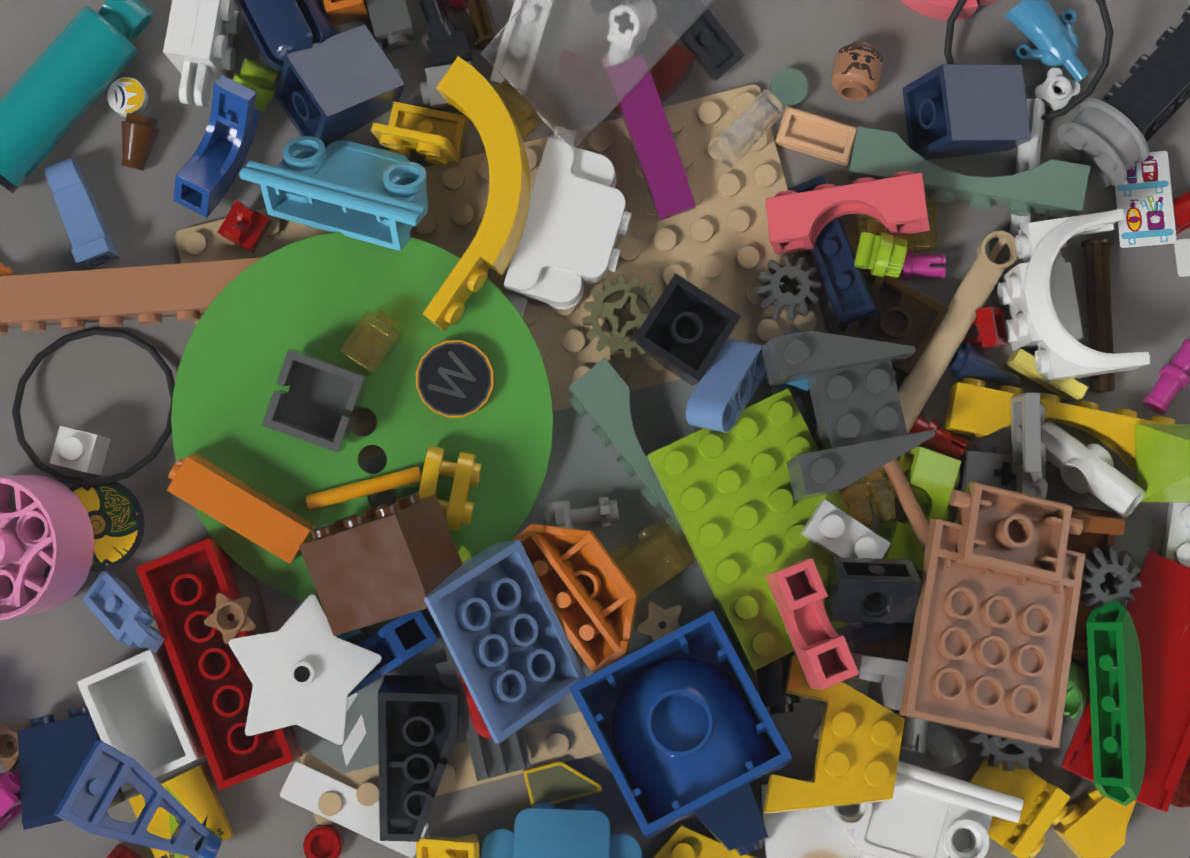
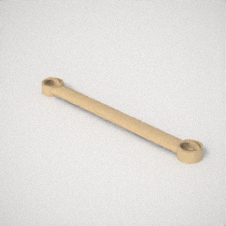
M994 231L980 241L977 247V257L948 304V312L909 376L905 377L900 385L898 394L907 433L911 430L977 318L975 310L981 309L1004 270L1017 260L1015 237L1010 233ZM992 238H998V241L987 257V243ZM1007 244L1010 249L1009 260L1003 264L994 263L1003 246ZM883 466L839 490L842 498L845 499L844 502L847 509L852 503L854 504L857 512L855 520L862 523L864 508L886 472Z

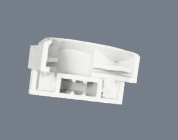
M1123 209L1031 222L1018 231L1019 235L1015 238V248L1018 258H1023L1024 263L1016 265L1000 277L1001 282L997 285V294L1000 304L1005 305L1007 320L1004 321V329L1007 343L1012 344L1013 352L1020 348L1023 350L1038 348L1034 356L1037 372L1043 374L1044 383L1072 378L1078 381L1093 375L1134 370L1150 364L1149 352L1104 353L1093 350L1078 341L1083 338L1071 262L1065 263L1060 250L1067 246L1066 241L1074 237L1114 230L1113 223L1126 220Z

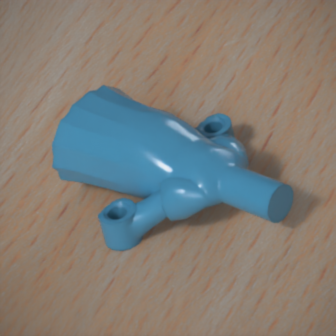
M1022 0L1004 16L1038 48L1031 49L1028 45L1022 44L1013 52L1015 61L1036 60L1049 66L1064 65L1077 83L1090 74L1076 56L1079 49V39L1074 33V22L1077 18L1074 10L1068 9L1058 16L1047 0Z

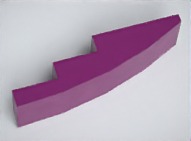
M644 55L608 67V75L620 104L621 114L634 146L636 159L659 220L661 221L695 209L696 205Z

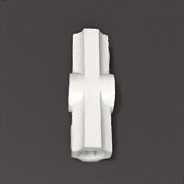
M1050 420L1041 426V442L1044 443L1046 448V459L1061 470V477L1071 490L1081 494L1089 491L1121 517L1126 518L1135 510L1145 496L1146 491L1113 467V459L1106 449L1098 444L1085 446Z

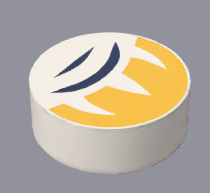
M123 77L111 84L108 89L107 100L110 107L120 116L126 117L127 112L140 115L147 107L148 94L146 89L136 79Z

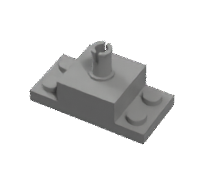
M850 651L859 672L858 675L853 677L869 681L867 697L884 707L900 711L908 659ZM904 716L905 721L900 749L914 752L917 750V752L925 753L928 721Z

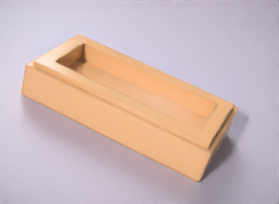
M786 106L775 144L847 166L858 127Z

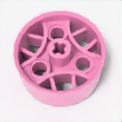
M35 474L0 476V620L47 612L62 606L76 595L86 581L92 566L95 545L93 527L87 510L69 488L50 477ZM11 486L14 487L16 510L9 508ZM42 521L45 526V531L41 528ZM49 564L51 566V570L49 572L48 577L45 578L44 573ZM10 581L13 583V591L10 587Z

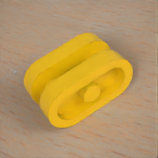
M429 446L419 488L420 498L422 499L434 494L437 496L440 476L454 478L450 501L440 499L438 501L446 517L449 530L460 532L462 524L470 525L474 502L467 500L470 486L478 487L482 464L475 463L476 455L460 452L457 463L444 461L445 449Z

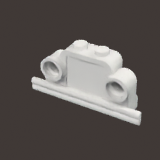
M557 125L553 138L548 137L531 192L528 216L522 238L510 262L503 284L506 290L505 296L513 304L521 317H523L528 298L547 303L556 310L572 309L582 300L584 294L583 282L597 284L604 280L608 270L615 272L621 253L620 249L615 248L618 235L626 236L632 213L625 211L624 195L616 189V174L611 161L601 154L574 147L578 131Z
M898 761L893 799L882 802L825 807V809L836 824L847 828L848 840L861 851L859 858H948V856L950 858H984L989 849L988 831L992 816L1018 823L1024 799Z

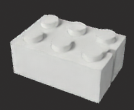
M162 647L157 652L149 649L77 682L101 741L135 759L154 778L205 756L192 717ZM123 783L120 786L122 792L134 788L129 783Z

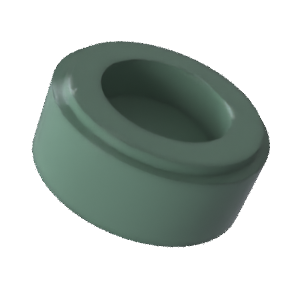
M786 68L777 72L770 84V96L773 102L782 108H786V106L793 108L799 106L805 100L808 93L809 85L807 78L802 72L793 68Z

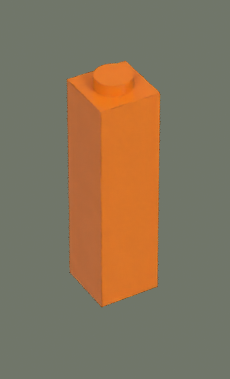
M196 453L187 456L185 460L179 458L168 475L172 482L167 491L289 564L297 559L301 552L299 546L308 541L312 534L311 532L316 527L313 523Z

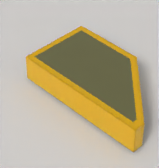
M561 760L523 770L531 806L539 802L556 804L603 792L601 783L589 778Z

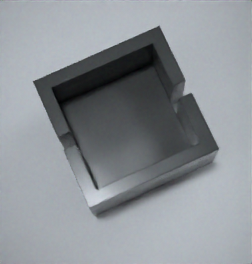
M288 349L276 384L281 386L290 385L289 391H273L262 426L326 449L340 452L345 449L356 417L349 414V411L359 409L370 375L298 349Z

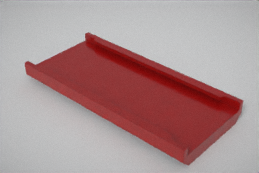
M1150 549L1147 551L1140 568L1141 571L1137 576V579L1141 581L1142 587L1132 589L1131 593L1134 595L1135 601H1127L1125 609L1129 612L1135 625L1141 651L1146 739L1144 776L1139 795L1134 801L1159 812L1167 813L1190 755V568L1155 554L1156 551ZM1089 696L1060 767L1094 783Z

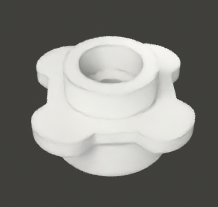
M1052 68L1047 72L1045 82L1035 88L1034 94L1037 99H1041L1045 103L1046 107L1052 108L1055 111L1066 106L1071 97L1076 96L1080 92V84L1076 80L1070 81L1066 78L1061 69ZM1054 88H1060L1061 92L1055 93Z

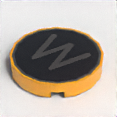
M463 340L444 341L431 347L421 358L416 371V388L422 402L434 413L447 418H460L477 412L489 400L494 387L493 368L488 356L476 345Z

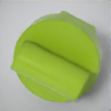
M245 58L241 71L234 74L233 81L256 92L254 108L259 110L260 113H264L268 102L272 100L275 93L273 84L278 72L268 66Z
M861 232L854 266L871 270V275L879 277L886 275L898 278L905 262L907 240L894 237L893 234L881 232L879 236L868 232Z

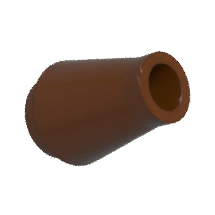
M127 112L126 120L121 121V166L144 171L145 163L160 130L156 129L158 119Z

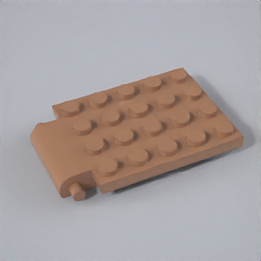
M971 481L966 485L964 491L953 490L950 495V505L959 507L957 524L939 519H930L900 715L1040 746L1059 748L1085 554L1067 550L1069 534H1081L1083 521L1071 518L1072 506L1069 504ZM1055 514L1054 517L1051 516L1043 519L1044 515Z

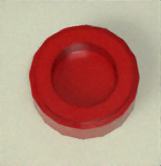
M331 825L316 826L309 831L303 843L304 854L307 858H338L344 847L343 836L338 829Z

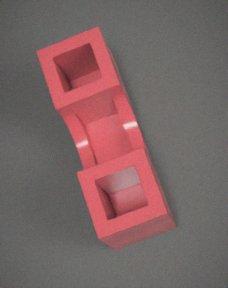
M813 558L800 560L766 574L765 578L809 687L822 690L858 675L859 672L844 635L837 634L826 614L823 599L828 597Z

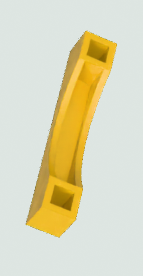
M963 378L962 383L957 382L949 388L942 428L954 434L982 438L1001 428L1010 426L1011 398H1013L1012 396L1023 394V389L1003 385L1000 386V390L985 388V381ZM1040 393V402L1043 403L1045 408L1044 422L1050 420L1056 424L1072 427L1089 434L1104 443L1120 457L1129 469L1135 470V424H1175L1176 421L1175 419L1162 416H1152L1151 421L1137 418L1136 411L1115 408L1113 413L1100 411L1099 404L1088 401H1076L1075 405L1061 403L1060 396Z
M1093 784L1087 791L1089 796L1078 806L1076 804L1070 805L1063 819L1053 829L1078 858H1110L1125 844L1127 826L1136 801H1132L1127 806L1121 805L1101 795Z

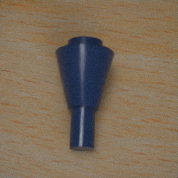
M969 342L964 343L961 348H958L948 365L951 368L952 378H973L1017 387L1020 376L999 368L995 362Z

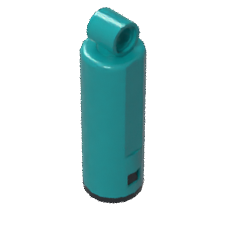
M106 0L99 13L88 6L82 8L1 98L0 184L7 190L14 193L137 56L138 50L130 41L134 40L147 27L154 16V13L140 0Z

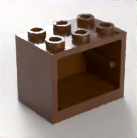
M417 492L396 500V503L390 505L384 503L364 511L363 514L346 516L334 521V524L311 532L314 539L299 546L333 636L428 608L423 598L462 565L436 494L421 499Z

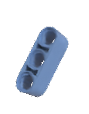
M728 339L724 343L690 396L686 408V420L689 425L723 433L731 431L766 374L761 349L764 345Z

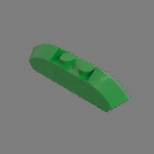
M1114 599L1092 610L1086 622L1094 785L1101 795L1127 806L1139 795L1146 761L1142 662L1138 635L1129 612Z

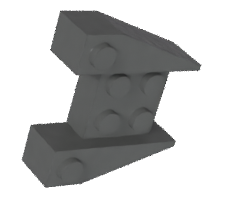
M805 331L772 337L761 348L769 386L807 379L823 450L800 454L786 462L795 501L833 494L935 436L934 430L913 434L907 433L892 364L903 362L916 352L915 346Z

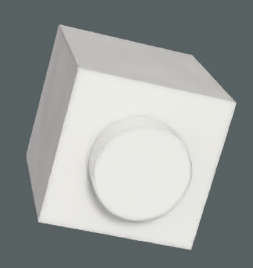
M60 426L49 463L101 476L111 439Z

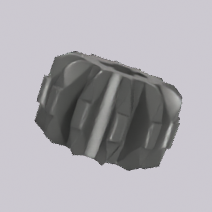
M783 255L781 267L772 259L767 263L770 273L760 271L757 278L766 285L756 287L755 294L759 296L768 295L761 302L760 307L764 310L773 304L776 308L772 313V318L778 319L782 310H786V318L789 322L794 321L796 310L800 315L806 317L810 313L807 304L817 305L820 298L812 292L820 290L822 283L820 281H809L816 274L817 270L815 267H811L804 272L801 269L805 263L804 258L799 257L795 266H791L789 255ZM781 281H784L787 285L792 282L796 285L793 294L791 292L785 294L781 292L780 289L784 284Z
M1107 544L1103 552L1097 546H1091L1090 553L1092 557L1089 559L1085 557L1080 590L1082 595L1081 602L1087 607L1095 604V608H1098L1114 599L1121 605L1123 598L1130 602L1135 601V597L1130 592V589L1139 588L1142 585L1141 581L1134 577L1141 570L1138 564L1130 562L1132 555L1126 550L1118 552L1117 548L1111 544ZM1110 572V574L1107 575V581H1108V582L1105 583V584H1102V583L1105 581V576H1104V575H1105L1106 573Z

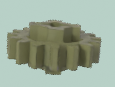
M618 275L617 284L613 286L607 278L604 279L603 292L594 288L591 290V295L595 302L584 303V309L591 312V315L582 318L583 325L593 327L586 334L588 340L598 338L596 350L600 352L606 346L609 347L610 358L613 359L618 351L624 352L626 360H630L631 351L635 349L641 356L646 354V351L635 341H624L626 336L639 330L648 314L641 313L636 304L638 297L644 301L650 313L661 295L654 297L649 295L653 286L650 283L643 288L638 287L639 277L634 276L631 283L627 284L623 275ZM624 293L623 298L614 303L605 302L615 294ZM630 302V318L634 319V321H627L621 333H618V317L614 316V314H622L623 309H626L627 303ZM598 318L608 322L612 329L611 338L602 331Z

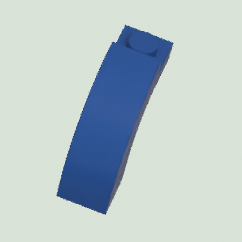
M221 75L214 83L211 114L207 129L192 157L176 174L173 201L207 218L223 199L245 161L257 129L260 111L254 108L256 100L255 91L224 75Z
M420 610L398 617L383 626L376 634L357 645L379 654L382 660L348 694V697L389 674L438 642Z

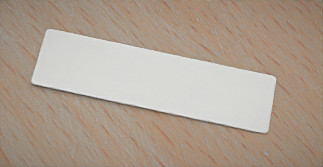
M299 762L294 763L280 792L281 798L410 858L415 856L416 842L380 841L379 800L372 806H364L357 800V789ZM327 792L338 794L342 800L341 810L333 816L322 814L318 807L320 797ZM427 822L424 826L421 837L425 835L429 827V824Z

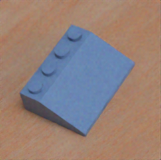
M520 540L491 545L464 562L423 598L495 743H501L571 693L569 686L586 678Z

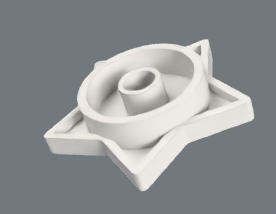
M312 594L279 631L231 639L229 646L253 684L245 734L252 736L292 725H299L337 745L343 744L348 694L381 662V656L333 636L327 617L318 599ZM300 666H305L310 671V677L305 682H299L294 677L295 670Z

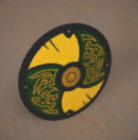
M118 482L97 487L77 484L70 487L69 489L79 498L87 510L93 527L95 547L90 571L111 570L125 563L138 549L144 534V514L136 496L127 487Z

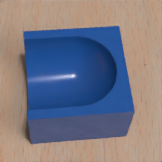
M714 611L699 617L569 686L644 837L649 839L664 832L671 825L711 802L791 763L792 755Z

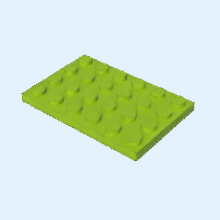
M789 388L745 408L734 427L728 433L703 428L647 455L750 671H755L795 651L765 575L800 560L813 558L821 581L827 591L832 558L835 556L800 533L821 500H827L851 516L839 491L830 495L798 501L794 500L786 462L797 455L819 450ZM824 598L825 611L834 630L847 625L848 623L842 621H833L827 601Z

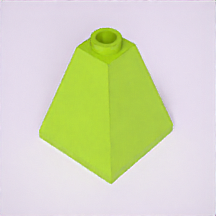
M1135 424L1136 484L1146 491L1141 502L1190 503V424Z

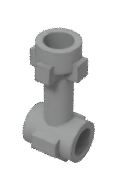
M609 497L599 498V506L572 510L569 501L553 502L547 505L548 512H545L546 525L573 528V525L601 521L603 528L613 527L612 523H620L617 499L609 500Z

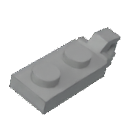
M1040 393L1015 395L1011 398L1012 474H1016L1017 492L1046 499L1048 483L1042 478L1043 474L1041 473V465L1044 464L1046 459V448L1044 443L1041 442V426L1045 420V408L1043 403L1040 402Z

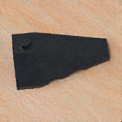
M385 675L378 691L380 841H420L459 731V692L425 676Z

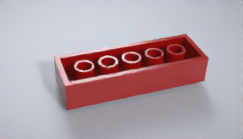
M208 538L135 567L159 632L165 639V648L219 791L302 757L291 726L252 736L245 734L253 684L229 644H225L221 632L217 628L204 624V620L216 608V595L218 593L225 595L232 601L242 598L225 551L219 546L217 539ZM230 613L228 615V620L233 621L235 616L234 614ZM255 630L239 631L235 638L256 635Z

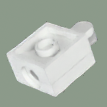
M172 0L163 53L182 74L179 86V100L181 103L191 105L194 100L197 106L206 107L209 102L212 80H218L221 75L227 77L228 70H233L236 59V51L232 47L234 35L239 34L242 27V14L234 0Z

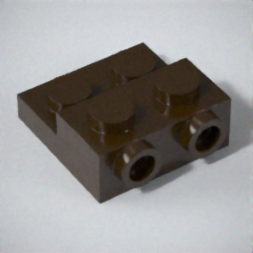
M884 275V277L878 276L874 279L869 276L865 283L877 313L842 327L838 326V328L844 331L842 336L915 346L916 352L903 362L892 364V368L909 376L949 308L895 277Z

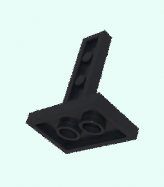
M592 0L590 5L600 15L615 9L624 0ZM653 0L657 6L658 13L713 81L718 80L744 56V53L702 0Z

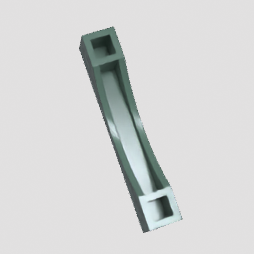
M858 126L848 180L855 181L860 178L880 180L891 178L893 174L902 171H911L914 174L922 173L925 192L931 195L932 200L943 203H952L954 199L969 201V205L977 209L989 210L992 209V206L1008 208V213L1013 215L1030 216L1032 212L1047 215V219L1051 220L1079 216L1081 214L1091 166L1051 159L1033 169L1014 175L999 177L966 176L945 170L925 160L908 147L897 133Z
M604 358L568 387L572 396L567 400L581 417L585 414L590 416L597 425L591 429L605 447H608L610 444L615 447L621 455L616 459L617 463L630 478L635 474L645 485L640 490L654 508L658 505L663 507L670 516L665 520L666 524L680 539L685 534L648 458L641 449L633 428L630 412V388L607 359ZM691 549L689 552H690V554L693 556V558L697 561V559H696V557H695V555H694V553H693V551H692V549Z

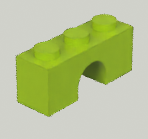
M915 447L902 454L899 460L900 466L928 524H930V519L932 518L947 521L949 517L948 505L950 495L957 488L960 480L959 468L961 461L923 447ZM881 520L877 534L891 543L882 559L912 560L916 571L922 572L925 550L922 549L909 520L903 523Z

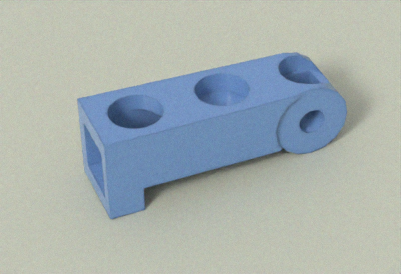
M71 157L44 169L45 175L54 193L53 197L73 247L71 251L76 264L86 270H90L120 258L86 178L76 160Z

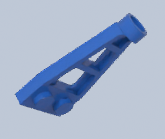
M101 740L95 741L54 813L55 816L89 834L184 855L190 858H215L222 842L221 837L208 831L135 759ZM123 783L131 784L145 799V806L138 819L131 823L112 819L107 813V809ZM158 807L163 808L178 820L179 824L170 839H164L147 831V827Z

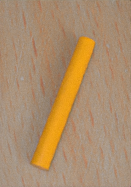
M417 466L306 495V503L309 510H314L421 482V468Z

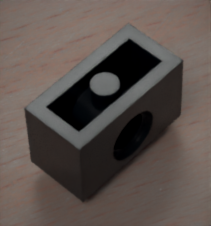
M833 557L826 591L828 597L825 599L833 621L845 623L867 621L884 624H895L897 622L913 623L921 580L912 560Z

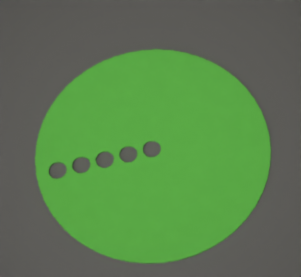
M341 232L312 236L288 244L246 268L220 292L197 323L185 347L173 391L171 425L175 458L177 462L179 458L185 460L189 455L198 454L316 525L315 531L334 524V521L346 516L363 514L364 511L373 507L367 495L309 510L306 503V495L420 466L423 473L429 446L444 448V461L457 463L460 452L476 455L475 463L482 464L478 487L470 486L467 501L474 502L470 525L462 524L460 532L450 530L456 548L463 545L471 552L470 556L474 557L495 543L511 541L527 519L539 495L547 472L553 434L552 397L548 376L540 351L528 326L513 304L488 278L480 290L475 293L472 292L464 304L465 310L461 318L454 325H449L446 331L433 324L422 314L461 259L458 256L436 245L410 237V241L402 251L347 237ZM371 326L390 338L387 344L377 337L375 361L370 358ZM463 340L476 345L488 356L493 368L494 387L489 400L477 412L465 417L447 418L434 413L422 402L416 388V371L421 358L431 347L444 341ZM288 349H298L370 375L359 408L365 407L374 412L377 418L375 430L367 436H358L351 431L345 449L335 452L262 426L273 391H289L290 385L281 386L276 384ZM368 445L379 446L386 453L387 464L379 473H367L359 465V453ZM440 476L437 492L438 499L450 501L454 478ZM421 482L394 488L397 493V500L417 492L419 493ZM193 506L197 516L211 537L217 539L219 546L244 570L266 585L290 597L305 601L311 594L315 595L321 605L301 552L297 559L289 564ZM311 534V536L309 537V539H308L307 542H309V541H311V540L314 539L313 536H312V534Z

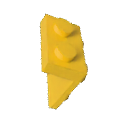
M393 102L388 125L373 123L371 132L379 140V144L388 149V151L405 155L408 159H410L411 154L424 156V160L428 163L447 166L448 161L460 162L469 119L465 115Z
M999 749V751H1001V752H1003V753H1005V754H1008V753H1006L1004 750ZM985 756L968 782L1024 799L1019 822L1015 823L992 816L988 836L1017 858H1028L1029 856L1033 858L1042 849L1045 843L1043 836L1051 824H1058L1068 810L1066 803L1070 796L1058 787L1047 783L1030 769L1019 770L1015 764L1013 771H1003L1002 762L998 767L988 766L990 756Z

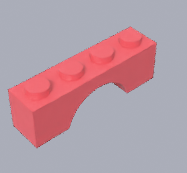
M902 171L886 179L860 178L849 185L836 187L833 184H823L815 187L813 191L798 193L793 190H786L777 193L775 197L765 198L769 240L776 255L814 249L817 238L823 228L832 220L846 214L857 213L871 216L881 222L887 231L894 236L930 231L922 173L914 174L911 171Z

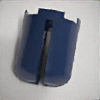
M234 0L266 63L270 68L279 73L282 72L287 54L297 50L312 48L313 44L317 42L321 44L328 38L336 35L319 0Z

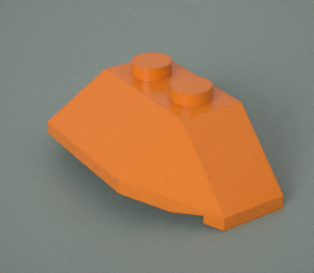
M531 524L511 540L521 541L568 640L593 674L611 665L628 653L639 594L592 530Z

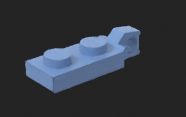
M101 571L82 601L117 641L126 643L133 648L136 646L139 648L145 647L153 652H157L165 639L157 629L151 626L155 619L151 615V611L114 571Z

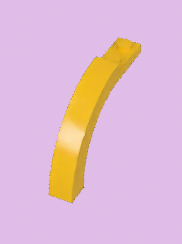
M459 56L439 82L436 89L447 103L463 113L475 125L485 147L490 177L487 206L480 227L468 249L422 313L428 320L444 331L447 330L449 325H454L461 318L465 310V302L472 292H477L484 285L489 268L503 275L522 238L530 203L531 180L529 161L519 129L502 99L490 83L473 66Z

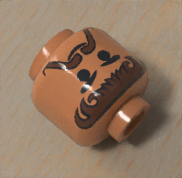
M855 41L850 45L841 47L834 58L831 73L832 86L844 99L850 101L865 100L879 88L883 69V57L871 44L864 41Z

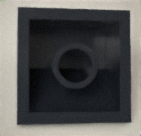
M675 273L632 340L661 366L693 386L700 382L741 316Z

